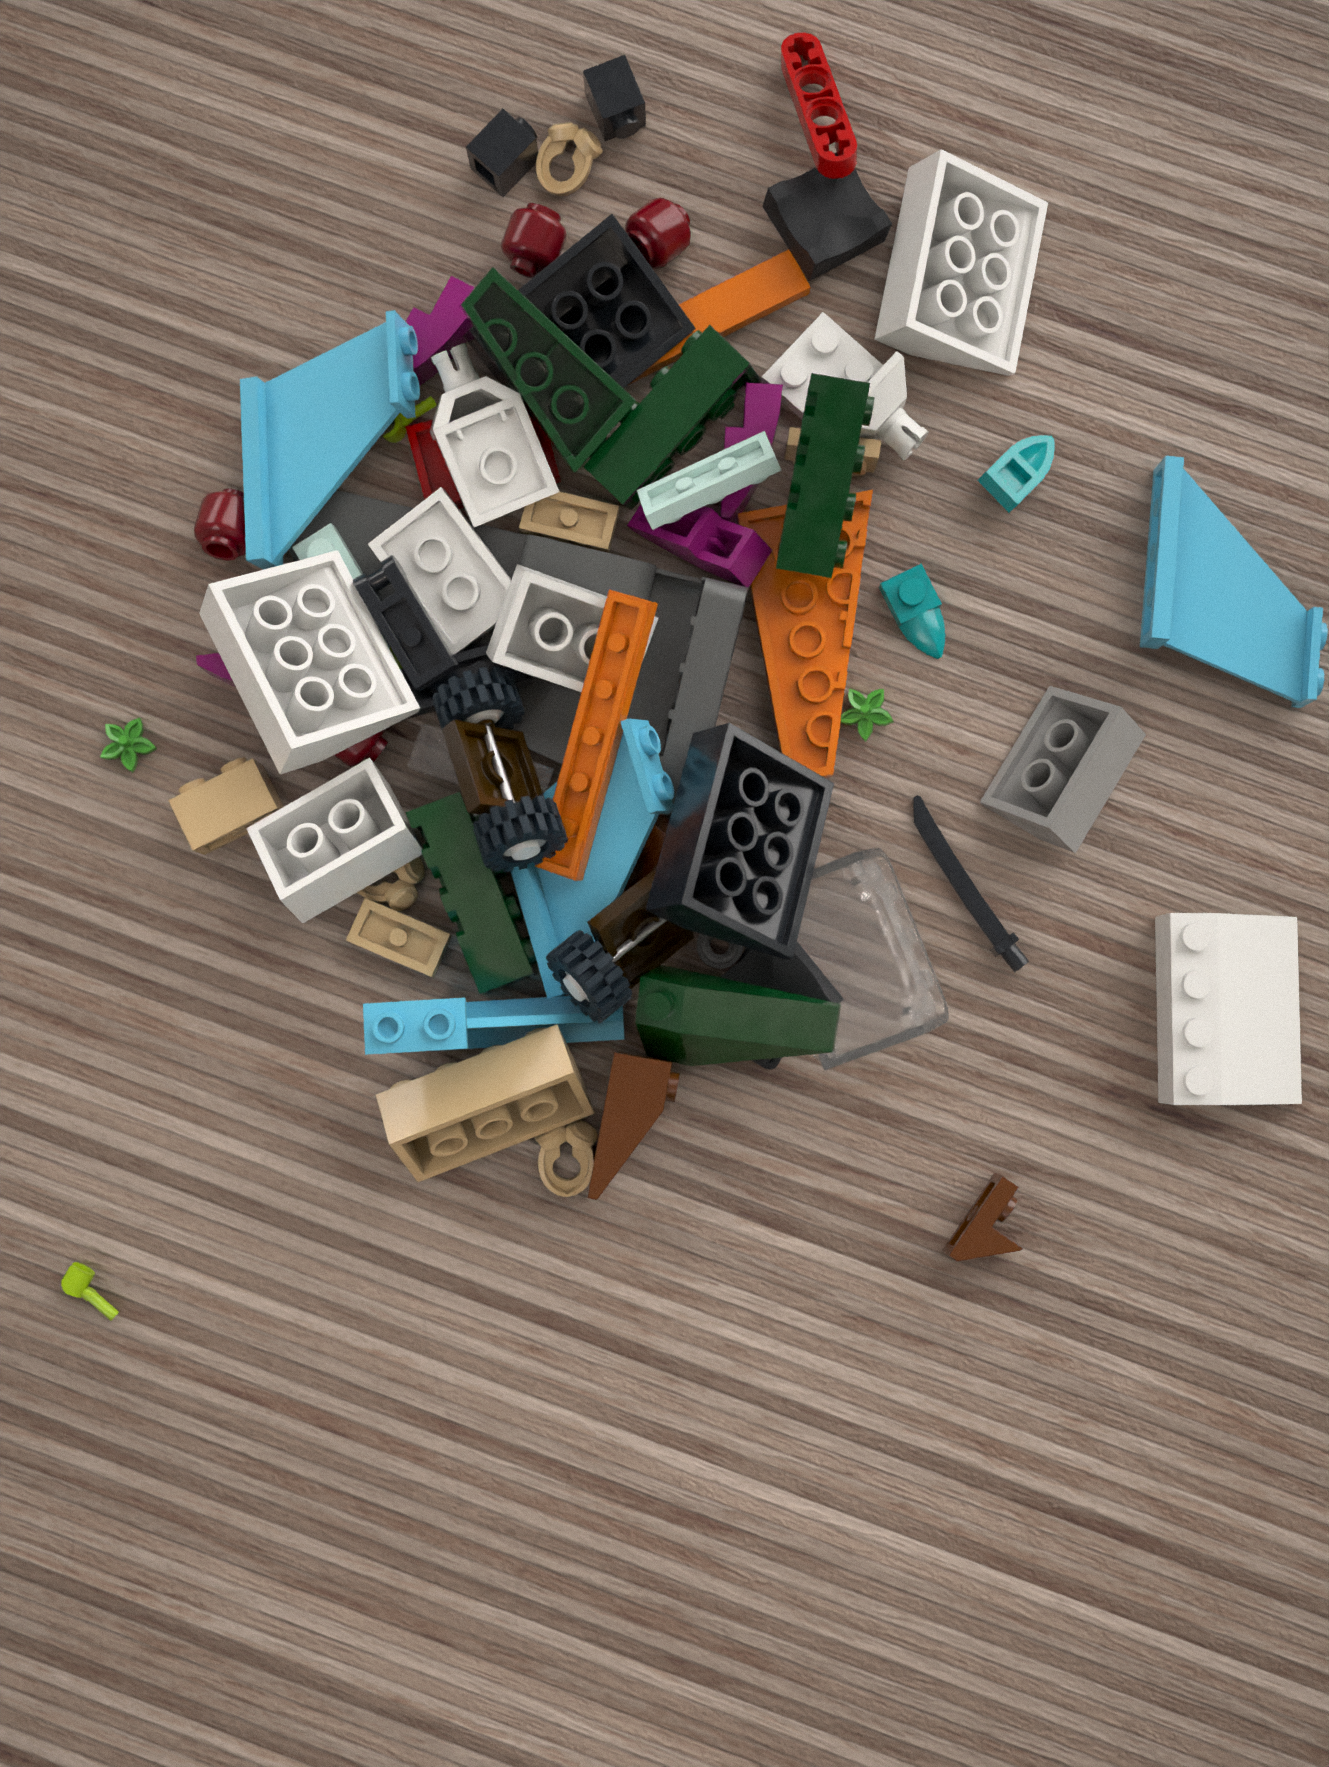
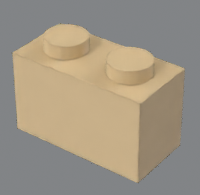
M245 757L235 759L221 767L222 774L208 781L200 778L188 782L179 788L180 795L168 800L193 851L206 855L248 834L246 828L284 807L264 766L252 758L248 761Z

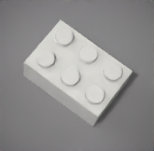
M517 564L486 654L494 663L582 692L607 596ZM656 616L654 617L645 654L658 621Z
M371 758L366 759L246 828L280 901L302 923L423 855L421 852L423 849L390 784Z

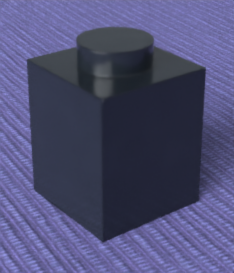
M625 55L583 70L585 96L604 141L615 137L619 139L630 137L641 127L646 126L645 101Z
M502 108L466 146L471 170L504 197L536 164L538 146L535 130L522 117L514 119Z

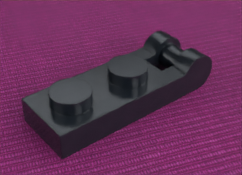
M391 555L380 562L381 568L370 575L365 572L353 579V583L414 688L422 691L457 669L459 665L414 591L402 566ZM392 584L396 592L382 600L379 591Z

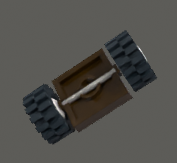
M482 667L475 674H472L471 670L463 672L464 677L460 679L453 676L448 679L450 685L441 684L438 687L439 693H434L433 704L467 811L470 814L480 815L478 817L479 821H475L473 824V832L485 867L497 872L503 868L504 872H508L517 866L521 870L527 868V864L533 862L535 865L543 862L542 858L544 857L552 858L556 855L555 851H561L565 847L564 843H567L568 838L556 802L549 797L547 799L544 798L523 732L512 730L514 728L513 723L519 724L522 720L521 715L525 714L513 675L511 676L508 670L502 672L501 668L494 667L490 672H488L487 667Z
M657 867L587 922L594 940L588 933L584 934L583 931L579 930L546 956L548 968L554 972L552 976L555 981L560 982L562 985L560 987L565 994L568 993L571 997L570 1001L575 1006L578 1005L581 1012L585 1016L589 1015L590 1019L594 1022L602 1023L632 998L631 989L640 982L642 975L660 966L694 938L692 931L681 928L646 910Z

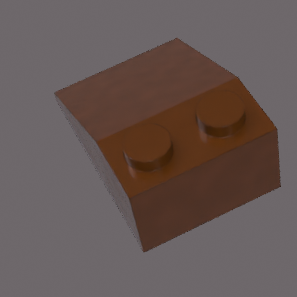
M614 1052L587 1198L597 1200L662 1114L665 1101L675 1103L680 1073L671 1072L672 1062Z

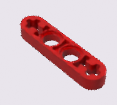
M802 32L789 35L783 40L781 45V70L815 166L819 173L825 177L832 179L846 177L854 171L857 164V141L822 45L817 37L809 33ZM800 56L804 60H808V65L802 67ZM808 84H818L823 87L821 91L816 93H808L801 88ZM828 116L833 118L835 122L828 126H820L815 124L813 120L818 117ZM835 143L838 156H835L833 151H829L830 144Z

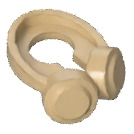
M572 122L553 124L548 128V137L541 145L536 160V174L544 189L550 194L557 196H568L576 192L586 182L593 159L599 157L603 152L600 141L591 131L585 128L579 129L578 125ZM569 141H574L577 146L572 156L575 165L574 174L567 181H556L550 173L551 162L556 156L564 153Z
M417 857L393 871L397 873L399 878L395 883L392 884L384 881L377 886L369 885L357 893L374 902L388 903L390 908L395 911H403L409 908L418 896L414 884L424 878L425 871L421 858Z
M577 1120L569 1123L567 1126H561L535 1137V1140L541 1146L538 1158L540 1177L544 1185L558 1196H575L582 1192L591 1181L595 1159L592 1146L598 1139V1134L590 1124ZM565 1141L572 1145V1157L576 1158L580 1163L579 1173L569 1179L559 1177L553 1169V1163L561 1156V1144Z

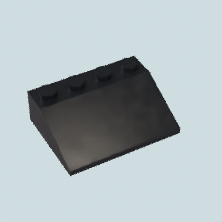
M613 214L609 215L518 289L522 295L622 388H625L696 329ZM474 327L469 329L463 335L466 341L502 385L516 391ZM524 403L527 413L539 425L533 414L530 412V410Z
M731 723L693 733L646 910L681 928L782 959H793L834 783Z

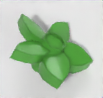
M849 689L848 699L853 708L841 715V724L853 725L858 723L859 735L866 742L872 734L873 724L886 726L894 723L888 711L881 708L884 702V689L872 691L866 699L860 692Z
M137 718L130 721L124 730L117 725L105 724L106 734L113 743L104 748L100 758L113 760L121 756L123 765L133 773L137 766V753L146 755L152 753L157 748L147 738L142 737L144 731L142 719Z

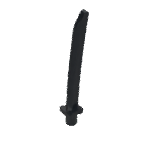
M915 796L913 799V820L917 830L956 893L994 946L990 949L995 957L1001 955L1015 973L1029 962L1015 944L1019 938L1014 932L1010 935L1008 934L953 853L921 796Z

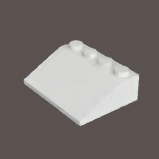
M942 149L909 167L874 340L912 356L1007 376L1015 374L1048 202Z
M338 550L208 584L199 614L279 774L323 761L419 711L420 707L375 620L353 583V578Z
M1168 913L1155 917L1158 1103L1171 1105L1302 1104L1297 917L1223 913Z

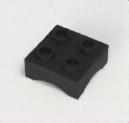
M814 167L800 176L780 181L769 187L762 206L808 281L885 242L892 226V222L885 211L874 202L866 191L856 168L846 177L832 179L823 176Z
M798 942L796 943L793 959L786 960L752 950L731 969L720 976V978L838 1004L844 1000ZM762 1059V1061H763L764 1063H766V1062L769 1060V1059Z

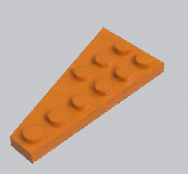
M873 490L856 492L852 521H843L840 540L847 541L843 568H834L832 578L776 569L787 505L737 514L738 525L755 530L773 550L751 583L750 592L780 752L824 778L832 777L834 773L841 723L840 718Z

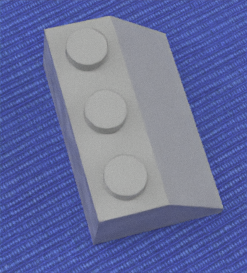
M1049 686L980 803L1036 838L1076 853L1146 734L1120 706Z

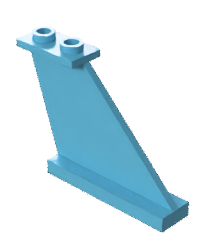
M395 310L386 311L385 323L266 383L258 377L240 379L246 561L263 570L283 565V555L397 415L401 413L406 418L415 417V400H418L420 396L419 381L413 371V355H416L418 351L417 336L413 327L409 326Z
M1165 456L1153 470L1140 647L1159 649L1164 645L1292 701V707L1302 708L1317 700V696L1322 692L1324 685V670L1319 668L1320 651L1326 644L1328 634L1327 624L1322 622L1323 608L1313 607L1307 611L1183 468L1184 457Z
M628 718L621 721L623 734L583 880L574 881L537 868L534 862L527 864L525 869L519 870L517 866L511 871L547 999L568 995V993L565 994L560 988L562 985L560 982L555 981L552 976L554 972L548 968L546 956L576 931L581 930L584 934L588 933L594 940L587 922L622 895L659 814H668L673 810V783L669 775L663 771L658 755L661 751L660 739L655 729L650 726L648 720ZM557 782L543 793L545 799L548 797L553 799Z
M559 996L549 999L541 997L466 1002V998L365 1003L363 1004L365 1055L488 1048L494 1045H505L525 1037L528 1032L534 1029L548 1028L558 1024L566 1043L625 1040L623 1006L602 1023H598V1021H592L589 1015L585 1016L581 1012L578 1005L575 1006L570 1001V996Z

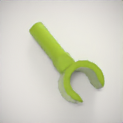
M432 396L415 405V417L406 418L401 413L398 414L393 420L395 421L394 429L386 433L383 438L393 443L401 441L405 437V427L437 406Z
M72 1263L61 1281L63 1291L70 1296L89 1301L111 1321L119 1311L99 1295L96 1290L89 1287L95 1272L82 1263Z

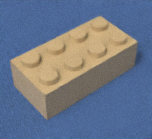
M558 1024L548 1028L534 1029L523 1038L505 1045L490 1046L479 1055L458 1063L444 1064L438 1067L435 1072L414 1080L397 1082L389 1090L376 1094L389 1145L417 1182L595 1114L579 1067Z

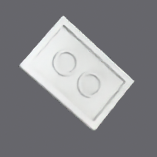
M442 487L368 543L380 561L391 555L398 560L452 655L462 652L496 626L511 579Z

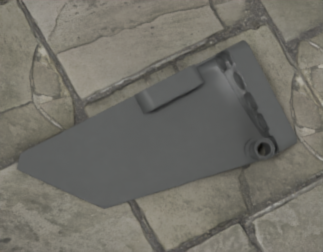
M336 490L292 544L289 551L294 562L299 561L292 547L332 523L337 528L361 571L370 575L381 568V561L369 547L368 543L413 508ZM482 524L474 527L473 529L511 580L518 564L604 596L608 595L609 590L658 603L655 613L658 621L640 668L627 719L648 720L650 726L657 732L661 744V751L658 755L663 771L669 775L673 783L674 798L672 802L674 805L693 733L716 726L746 604L748 587L706 577L700 579L656 568L657 566L651 563L529 534L523 535ZM392 584L379 591L382 600L396 592ZM495 627L462 652L489 645ZM531 675L532 685L518 689L525 714L521 715L522 720L519 724L513 723L514 728L512 730L523 732L529 750L562 764L581 692Z

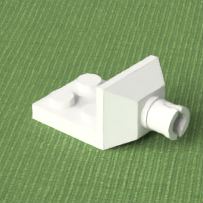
M824 312L819 315L762 376V384L783 385L781 401L801 419L803 418L811 373L870 383L868 396L875 397L872 417L869 426L862 425L860 437L875 440L879 438L895 450L902 460H906L912 454V448L916 450L929 433L924 427L919 426L910 418L903 409L907 399L904 357L896 351L882 365Z
M464 343L450 350L457 371L453 368L446 350L431 357L444 384L445 393L440 396L430 434L433 441L436 440L474 528L559 492V489L520 393L487 376L479 378L467 353V346Z

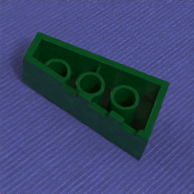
M492 267L459 306L516 391L520 393L522 400L568 468L575 473L635 404L636 400Z
M711 325L703 333L697 330L686 340L681 348L683 355L671 368L665 366L654 376L649 385L652 390L640 403L638 401L635 402L619 421L621 425L609 438L605 437L589 456L590 460L583 466L622 505L631 510L640 502L638 489L664 478L674 468L675 462L671 458L677 452L682 456L691 451L703 439L706 431L704 425L710 419L712 421L718 418L723 420L735 408L733 402L737 397V392L743 386L746 387V383L761 382V378L750 362Z
M811 373L776 569L832 578L834 568H843L847 541L840 540L843 521L851 522L854 512L856 493H850L849 489L852 474L861 473L865 445H859L858 443L862 425L869 426L872 417L875 397L868 396L870 383Z
M460 792L406 812L412 829L416 827L422 833L425 843L422 844L423 849L421 852L434 878L440 880L442 885L439 888L441 901L451 922H456L459 931L456 932V937L479 994L486 995L536 975L533 964H536L537 961L530 936L522 939L516 921L523 919L519 904L513 892L505 895L499 879L505 876L506 872H504L503 868L498 872L492 871L491 868L487 869L483 863L473 832V824L475 821H479L478 817L480 815L468 813Z

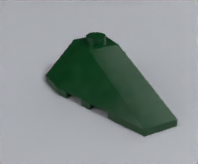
M660 965L640 978L635 1024L647 1056L687 1066L832 1053L835 1050L841 1004Z

